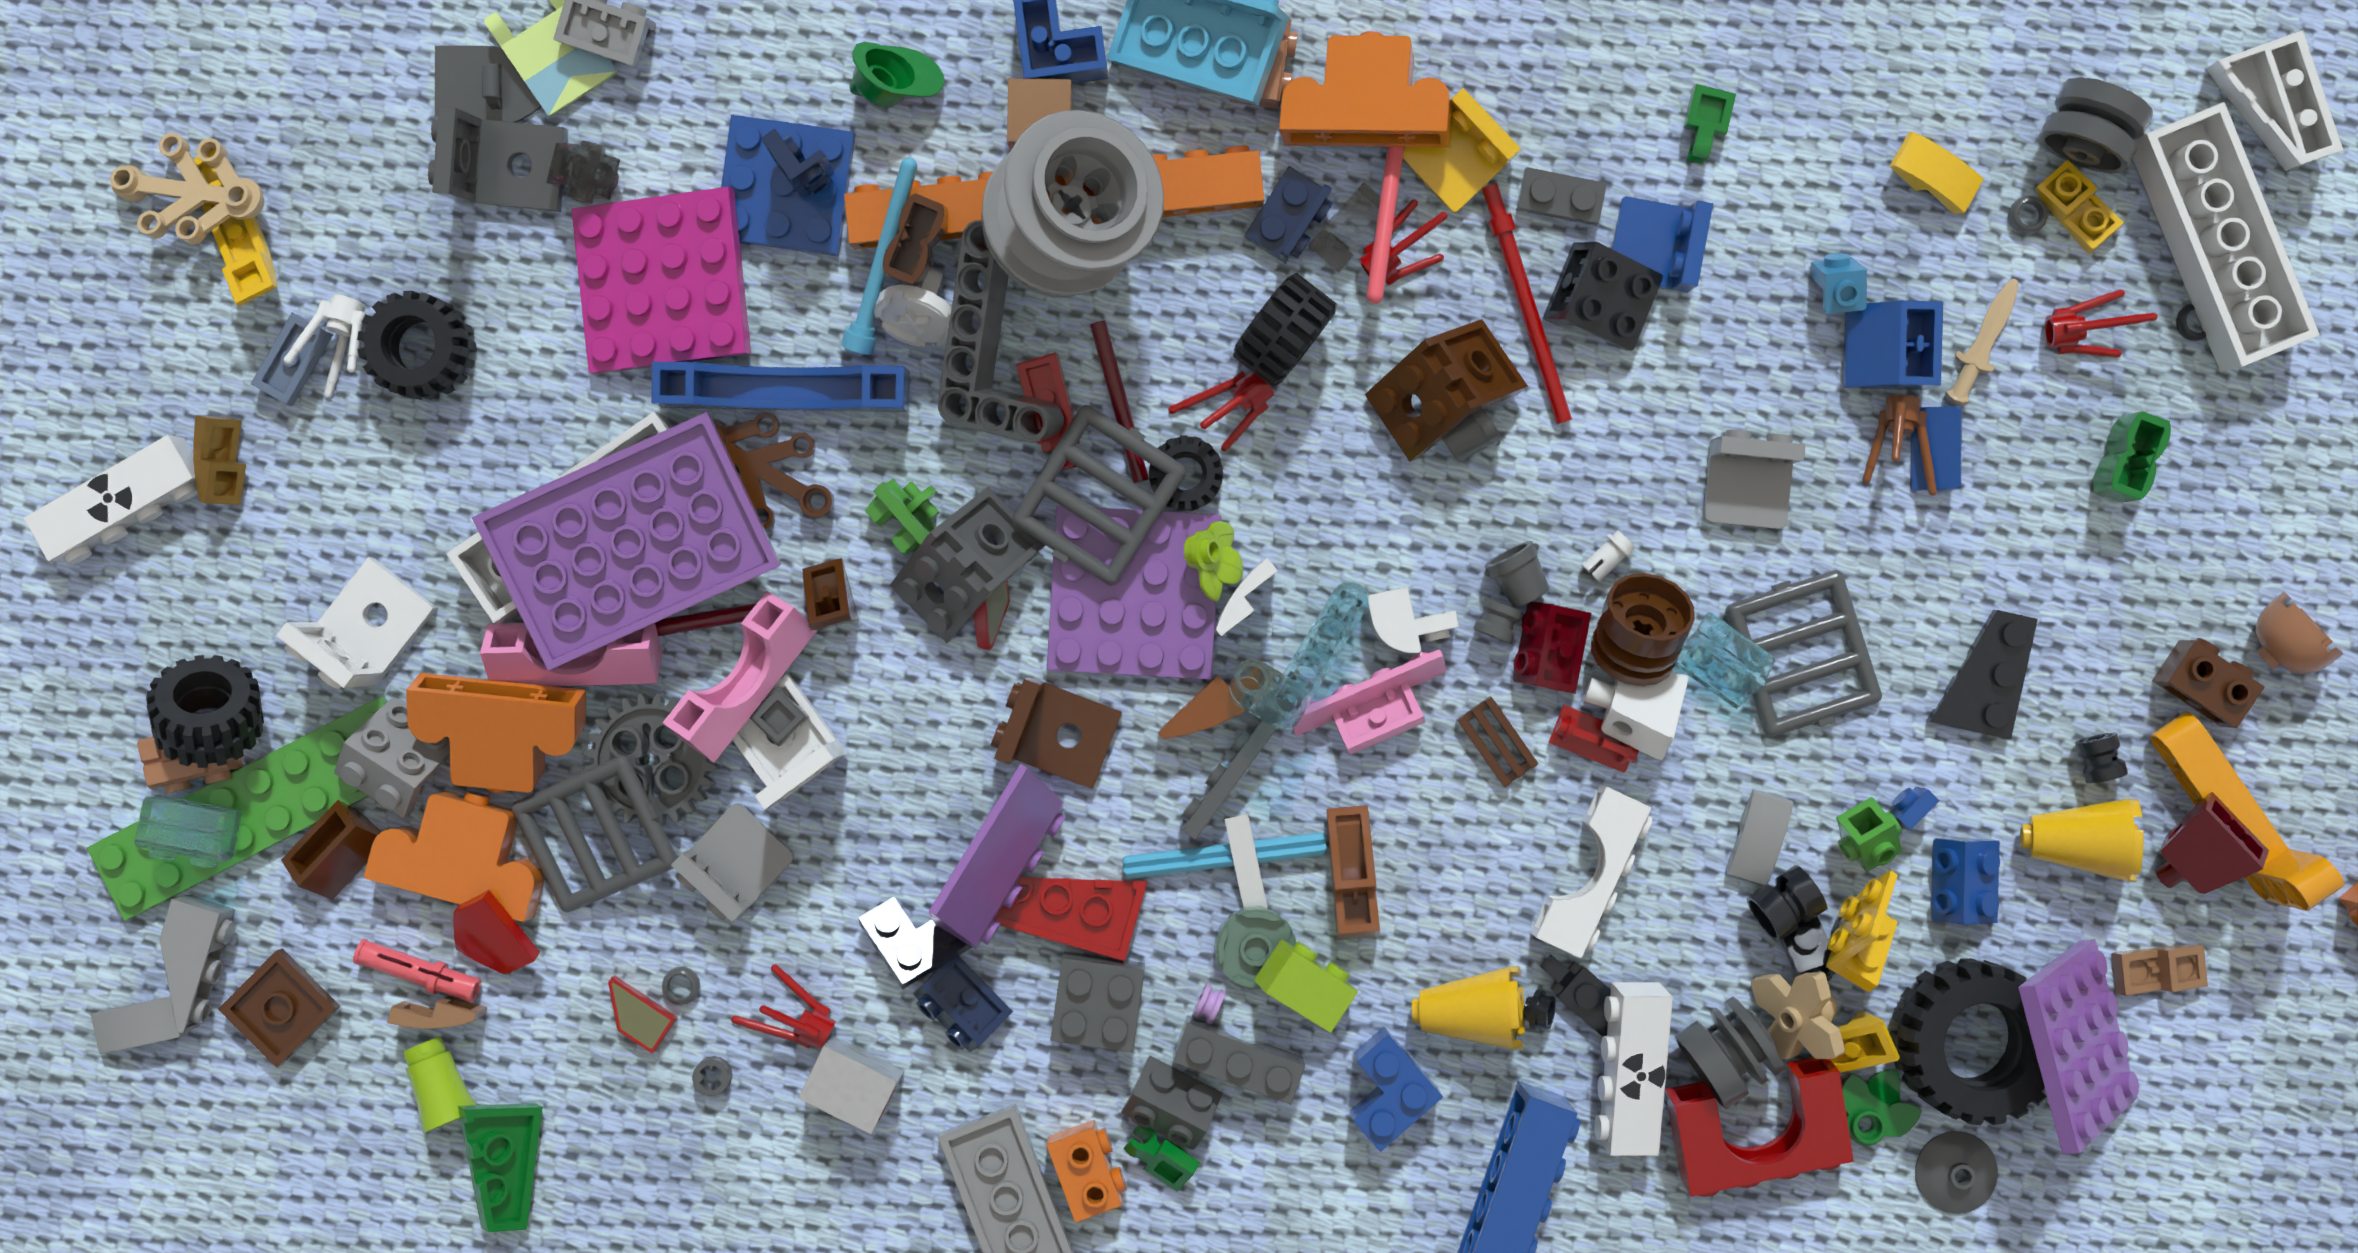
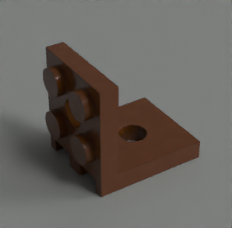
M1483 319L1424 339L1364 395L1409 462L1425 454L1470 414L1521 393L1528 385ZM1413 394L1422 403L1421 414L1416 412L1412 406Z
M1031 676L1025 678L1022 684L1019 682L1017 684L1014 683L1006 703V707L1012 709L1008 723L1002 721V723L998 724L990 747L997 749L994 759L1009 765L1017 760L1093 789L1122 711ZM1073 724L1079 728L1081 740L1078 745L1068 748L1060 744L1057 732L1062 725Z

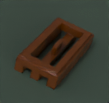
M1489 696L1456 719L1503 787L1506 788L1516 778H1520L1526 771L1533 769L1539 764L1492 696ZM1487 708L1525 760L1521 765L1518 764L1483 714V711ZM1474 717L1512 769L1508 774H1505L1469 721Z

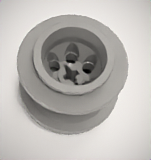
M1084 110L1061 111L1050 114L1033 123L1020 135L1011 152L998 163L989 177L982 202L981 221L983 235L989 251L997 264L1011 279L1023 287L1042 295L1055 297L1076 296L1095 291L1111 282L1123 270L1126 263L1136 258L1151 243L1157 233L1164 210L1162 177L1154 158L1145 144L1131 130L1118 121L1100 113ZM1055 175L1062 176L1066 185L1058 184L1055 181ZM1083 185H1086L1094 193V196L1087 195L1083 190ZM1064 208L1070 212L1068 215L1063 213L1062 210ZM1091 214L1097 215L1102 223L1094 224L1091 220Z

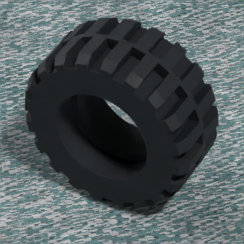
M1960 958L1958 964L1945 961L1936 965V973L1932 974L1925 970L1917 976L1916 980L1920 985L1915 990L1907 987L1900 996L1907 1000L1903 1009L1894 1008L1891 1020L1898 1023V1030L1889 1031L1900 1056L1899 1060L1895 1061L1894 1064L1897 1069L1904 1073L1902 1080L1908 1088L1916 1092L1920 1099L1944 1115L1955 1120L1961 1119L1967 1124L1980 1126L1984 1120L1991 1125L2004 1124L2007 1121V1114L2019 1119L2028 1114L2026 1106L2031 1102L2039 1106L2047 1096L2042 1092L2045 1086L2018 988L2027 981L2026 977L1996 963L1986 960L1980 962L1973 958ZM1982 1003L1994 1005L2002 1012L2008 1029L2007 1046L2002 1058L1991 1070L1982 1075L1972 1078L1957 1076L1949 1069L1944 1054V1041L1950 1024L1956 1016L1971 1006Z

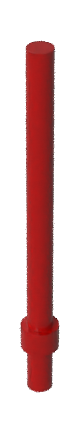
M1498 183L1488 185L1482 188V192L1491 220L1488 221L1492 237H1497L1557 425L1572 420L1513 234L1516 226L1512 214H1507Z

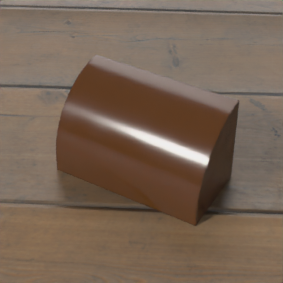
M337 800L281 861L298 887L333 900L367 864L372 844L376 836L382 831L362 813Z

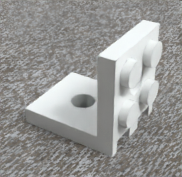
M368 557L318 622H286L276 636L287 644L284 649L288 654L303 663L307 661L312 663L320 670L318 676L325 683L336 689L341 687L377 686L433 615L437 607L376 559ZM376 603L382 604L388 613L386 622L380 627L372 625L368 619V611Z
M786 674L779 679L761 704L777 688L781 687L810 717L779 747L750 718L733 738L735 745L766 785V788L755 795V798L764 810L784 801L797 789L847 754V751L790 674Z

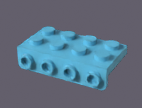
M1127 0L1107 59L1120 66L1259 106L1290 17L1278 7V0Z

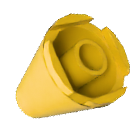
M2127 798L2032 815L2029 818L2028 824H2021V848L2028 849L2029 856L2032 858L2125 882H2136L2137 878L2135 875H2140L2142 868L2144 844L2143 830H2138L2137 824H2134V817H2142L2140 803L2137 799Z
M1509 966L1421 989L1419 998H1412L1413 1023H1420L1422 1032L1511 1050H1523L1525 1043L1522 1040H1517V1035L1525 1034V1020L1523 1018L1524 994L1523 987H1518V981H1514V977H1522L1520 966Z

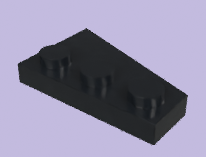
M1992 610L1968 650L1966 659L1957 674L1950 680L1945 689V694L1926 721L2011 740L2038 619L2000 610Z

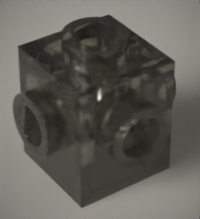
M584 140L581 141L580 145L556 143L546 183L568 190L567 198L581 203L592 204L594 198L610 200L619 180L618 167L620 159L605 154L606 147L597 143Z

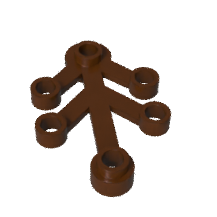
M763 412L758 414L753 420L728 427L713 420L732 462L739 467L743 485L756 512L764 509L769 514L767 523L763 524L764 529H768L774 524L775 513L766 504L760 479L799 500L801 510L810 517L822 518L832 511L834 496L828 488L818 484L806 486L768 464L793 456L799 458L810 457L816 448L815 441L810 435L797 433L790 440L746 452L732 443L755 435H760L764 438L775 436L780 429V422L775 415ZM767 417L771 418L774 423L773 429L768 433H763L759 427L761 420ZM800 438H806L809 441L810 446L805 453H798L795 448L796 441ZM815 494H822L825 498V505L821 509L816 510L811 506V498Z

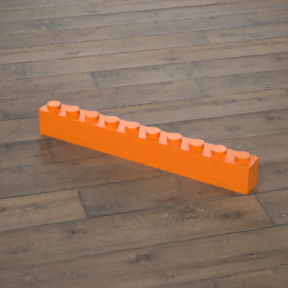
M1240 145L1228 147L1225 149V154L1209 155L1208 150L1188 151L1184 153V158L1167 160L1166 154L1152 155L1162 177L1164 190L1162 217L1263 207L1264 192L1259 150L1250 151L1249 146ZM993 171L978 174V180L962 181L960 176H944L936 179L937 184L921 186L920 181L914 180L909 198L916 193L943 204L948 210V223L940 241L961 239L964 229L969 223L981 220L983 194ZM1055 175V181L1065 186L1064 178L1060 175ZM874 184L854 187L855 193L844 194L849 244L854 250L876 248L893 189L879 190V185ZM1083 185V190L1087 195L1094 196V193L1086 185ZM1066 208L1062 210L1066 215L1070 213ZM1091 214V220L1094 224L1102 223L1097 215Z

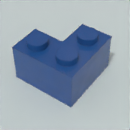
M1013 0L1024 79H1068L1072 81V84L1109 79L1102 26L1061 31L1056 0Z
M1385 1026L1353 1053L1357 1063L1378 1086L1350 1110L1353 1122L1380 1152L1443 1098L1439 1088Z

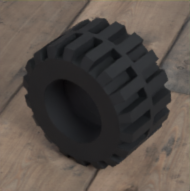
M1298 273L1287 277L1244 331L1235 345L1233 357L1270 386L1274 387L1282 383L1334 316L1337 303Z
M403 291V296L396 293L387 295L388 303L386 304L377 301L372 306L376 313L373 316L365 314L361 321L367 324L366 331H358L357 340L364 342V348L357 349L359 358L368 362L362 367L368 375L376 377L374 379L376 384L402 396L422 400V398L432 400L440 398L439 393L450 394L455 391L453 386L455 382L464 383L468 377L462 372L465 367L473 369L475 360L469 359V352H476V343L469 340V336L474 335V332L470 325L464 323L466 317L461 311L454 309L453 305L423 292L419 294L415 291ZM426 322L434 333L435 349L428 362L419 368L410 370L401 360L399 353L400 341L403 334L411 326Z
M204 655L194 656L195 660L186 661L184 658L176 661L174 668L167 666L160 671L162 678H154L150 683L151 690L147 691L146 695L152 735L157 748L164 750V755L170 760L178 758L179 764L185 766L197 763L198 768H208L210 763H217V766L227 764L226 760L229 758L237 760L243 757L244 749L252 750L257 744L256 738L261 737L263 732L262 724L264 723L259 684L257 679L253 678L252 671L247 667L241 668L240 662L234 659L226 662L223 656L213 655L212 658H204ZM207 708L218 709L216 711L205 714L194 713L198 710Z

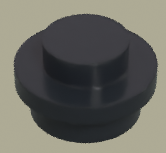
M1540 989L1535 991L1533 997H1527L1523 1018L1525 1021H1529L1530 1030L1540 1031L1541 1028H1551L1555 1016V997L1546 995L1545 990Z

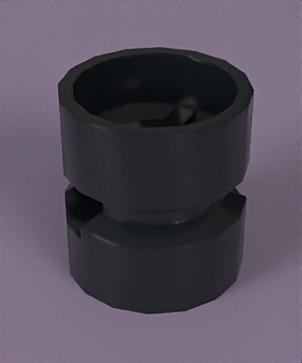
M1797 865L1779 875L1775 879L1776 886L1772 887L1766 884L1746 898L1748 906L1758 923L1777 942L1799 928V920L1808 923L1828 909L1825 898L1818 886L1806 871Z

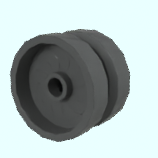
M2069 78L2063 83L2055 100V107L2058 112H2054L2047 117L2039 134V140L2048 151L2066 161L2069 160L2079 167L2109 174L2123 173L2129 168L2137 151L2134 139H2139L2145 134L2153 117V110L2145 100L2115 84L2092 78Z

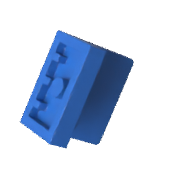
M1625 196L1620 202L1612 249L1662 274L1663 279L1659 288L1688 293L1696 288L1699 283L1713 203L1696 201L1687 208Z

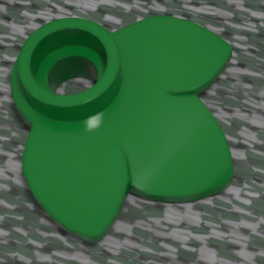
M1894 1069L1877 1072L1867 1082L1857 1075L1850 1074L1842 1085L1850 1139L1859 1145H1875L1884 1136H1903L1913 1128L1922 1113L1919 1107L1899 1101L1900 1078L1898 1072ZM1869 1117L1871 1119V1127L1866 1131H1860V1120Z

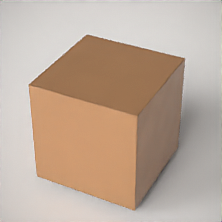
M1008 78L1007 143L1010 152L1020 135L1033 123L1050 114L1074 110V91L1071 80Z

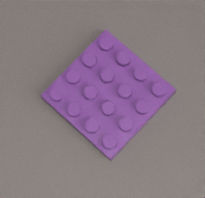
M1056 505L1055 532L1109 566L1122 544L1061 505ZM1095 507L1129 530H1132L1143 510ZM1163 511L1118 583L1112 586L1107 585L1070 560L1064 563L1053 556L1047 670L1212 680L1216 602L1210 600L1203 593L1200 587L1198 570L1191 568L1185 560L1184 544L1186 539L1197 531L1207 530L1212 522L1221 521V515Z
M2096 939L2078 941L2018 987L2062 1154L2080 1153L2138 1098L2137 1095L2139 1093L2137 1076L2130 1070L2127 1059L2128 1041L2124 1032L2120 1031L2116 1018L2118 1012L2117 999L2114 993L2109 991L2105 976L2107 973L2106 958L2098 950Z

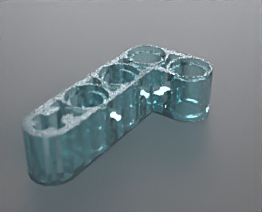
M1344 582L1334 589L1283 673L1257 659H1247L1237 666L1229 685V695L1232 701L1242 709L1277 729L1289 730L1295 727L1300 722L1360 623L1369 604V595L1366 589L1355 582ZM1347 603L1352 607H1350L1343 620L1337 615L1341 607ZM1326 633L1331 635L1336 644L1328 645L1323 643L1318 634ZM1298 667H1310L1315 672L1316 677H1304L1300 674ZM1252 678L1259 684L1260 688L1257 690L1247 689L1242 685L1240 679ZM1286 699L1291 701L1296 710L1293 712L1282 710L1277 700Z

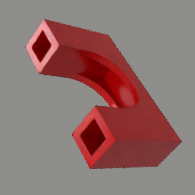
M1810 1057L1786 1063L1792 1097L1791 1118L1779 1136L1766 1144L1755 1147L1737 1146L1723 1138L1717 1100L1706 1081L1665 1089L1680 1178L1691 1197H1709L1721 1190L1735 1187L1751 1188L1763 1181L1776 1178L1792 1179L1800 1173L1818 1169L1833 1170L1841 1164L1854 1162L1840 1071L1831 1059H1815Z

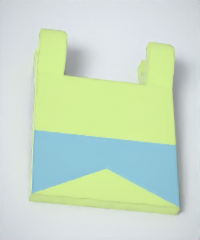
M550 0L556 11L515 37L499 14L493 13L484 20L485 25L549 118L618 73L610 59L553 40L565 0Z

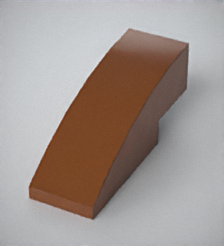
M1260 658L1248 667L1230 686L1217 674L1158 731V734L1163 739L1189 735L1214 727L1240 715L1262 701L1283 682Z
M1368 805L1326 809L1337 941L1379 937L1377 885Z

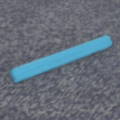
M1323 833L1254 840L1258 863L1323 856L1327 851L1326 839ZM1230 843L1125 856L1122 861L1124 875L1128 879L1234 866Z

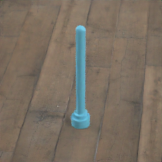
M905 158L901 162L856 321H851L850 327H846L844 330L841 346L856 353L871 355L874 351L877 336L874 335L875 327L872 326L875 317L874 309L886 279V274L883 273V258L889 243L899 234V217L903 206L909 199L917 171V162L913 158Z

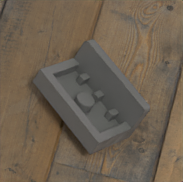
M1149 1056L1121 1112L1123 1115L1131 1118L1135 1124L1151 1128L1168 1137L1172 1143L1194 1150L1207 1133L1223 1092Z

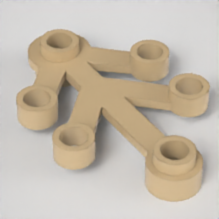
M176 133L164 135L159 142V150L167 158L174 161L186 181L147 176L141 170L131 165L116 168L110 177L112 190L118 196L131 203L143 200L148 194L180 198L159 213L149 210L139 216L137 221L139 231L151 239L162 238L167 233L168 228L177 223L175 227L176 235L186 243L196 245L204 240L207 233L230 217L251 219L256 217L264 207V197L260 186L251 179L239 178L227 158L228 152L226 147L213 138H207L200 142L197 147V155L203 162L215 169L224 187L208 184L189 153V143ZM175 143H178L177 149L173 152H170L171 147ZM216 148V153L208 158L209 152ZM244 194L243 198L238 201L239 197ZM206 202L217 204L199 219L187 216ZM157 220L156 226L149 230L150 224ZM195 225L194 232L187 236L188 229Z

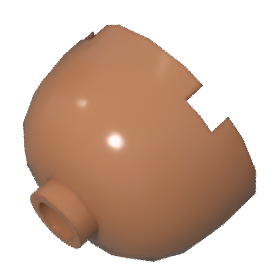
M2283 591L2261 611L2257 619L2256 635L2263 645L2257 652L2273 669L2282 665L2290 672L2305 675L2318 672L2341 657L2343 652L2337 647L2329 651L2327 646L2333 641L2302 608L2299 609L2295 603L2287 607L2285 604L2292 598Z

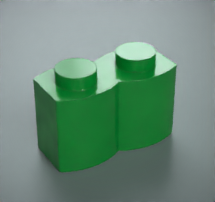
M2144 411L2122 415L2114 423L2109 433L2107 442L2108 454L2101 460L2093 478L2094 493L2118 502L2143 499L2150 491L2155 480V460L2163 454L2168 445L2171 434L2170 421Z

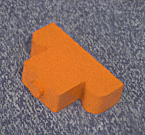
M1375 31L1363 32L1360 35H1333L1329 37L1327 42L1324 84L1319 85L1313 78L1303 76L1293 79L1284 88L1279 130L1284 145L1450 147L1452 110L1448 88L1439 79L1431 77L1422 78L1413 85L1414 54L1411 39L1408 36H1384L1382 33Z
M420 673L406 689L407 723L410 732L418 740L426 743H437L445 737L449 738L450 779L454 785L486 788V790L493 793L506 791L532 792L545 772V754L562 756L568 753L585 729L586 690L428 673Z
M448 791L430 795L427 800L420 830L412 826L402 825L382 831L376 836L372 844L363 876L364 879L459 905L490 890L514 920L526 922L535 917L544 885V875L541 869H537L530 862L529 858H520L508 862L518 824L512 809L489 803L491 798L489 795L474 791H466L465 796Z

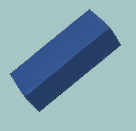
M1961 406L1920 407V411L1927 412L1926 428L1936 489L1943 491L1958 490L1961 488ZM1914 427V432L1911 434L1910 490H1928L1917 427Z

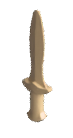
M2016 279L2009 280L1993 300L1973 345L1964 354L1960 351H1957L1955 354L1956 359L1964 366L1953 388L1945 392L1946 399L1953 406L1969 404L1968 394L1978 374L1992 373L1995 369L1993 365H1989V355L2014 306L2018 290V281Z

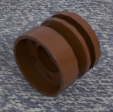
M1647 573L1626 575L1616 581L1607 595L1602 608V615L1596 624V629L1591 638V653L1597 665L1609 676L1631 685H1653L1668 678L1678 661L1683 644L1695 621L1694 606L1688 594L1676 583L1661 576Z

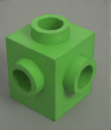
M1873 797L1836 817L1842 839L1838 840L1841 851L1850 862L1857 860L1866 872L1877 866L1890 863L1896 855L1903 852L1898 836L1902 833V829L1898 821L1889 811L1885 813Z

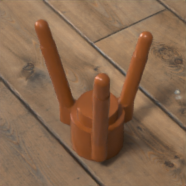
M1891 395L1886 398L1885 410H1881L1879 413V425L1862 479L1864 483L1871 481L1887 428L1888 432L1893 433L1891 459L1893 462H1898L1903 434H1912L1914 427H1917L1928 493L1931 496L1936 495L1935 474L1926 428L1927 412L1920 411V398L1911 395Z

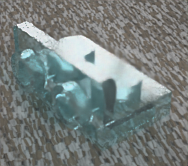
M1708 612L1702 618L1696 632L1684 642L1683 649L1675 666L1732 707L1738 709L1764 686L1775 658L1713 613Z

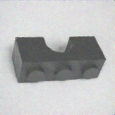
M1188 1015L1173 1053V1063L1290 1105L1293 1102L1305 1068L1302 1056L1266 1043L1261 1046L1243 1041L1227 1033L1224 1028L1213 1024L1209 1025L1205 1021Z

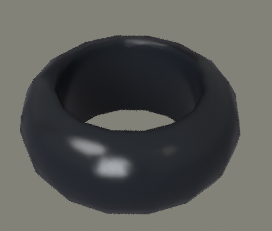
M2191 303L2182 307L2178 312L2176 328L2185 339L2200 341L2206 338L2205 331L2196 333L2190 330L2187 325L2186 319L2188 314L2195 310Z

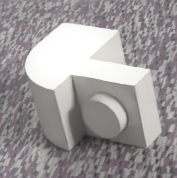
M1408 587L1364 596L1368 619L1374 634L1383 644L1396 651L1407 653L1422 652L1419 635H1424L1426 642L1450 637L1449 629L1459 627L1456 611H1447L1414 619Z

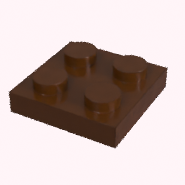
M282 948L276 950L218 1010L275 1067H279L341 1006Z

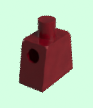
M2211 792L2166 835L2160 849L2166 861L2155 868V873L2160 882L2167 888H2172L2186 879L2198 893L2206 894L2262 870L2269 850Z

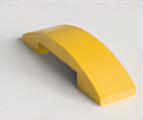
M216 148L209 152L208 158L216 153ZM199 157L194 158L195 163L209 185L224 187L213 167L207 165ZM244 194L239 197L238 201L243 198ZM207 202L203 204L204 213H207L217 204ZM230 217L212 230L226 267L222 268V272L235 304L242 306L277 288L272 258L256 217L251 219Z

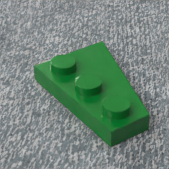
M536 1103L458 1106L480 1225L487 1232L527 1230L543 1109L542 1106Z

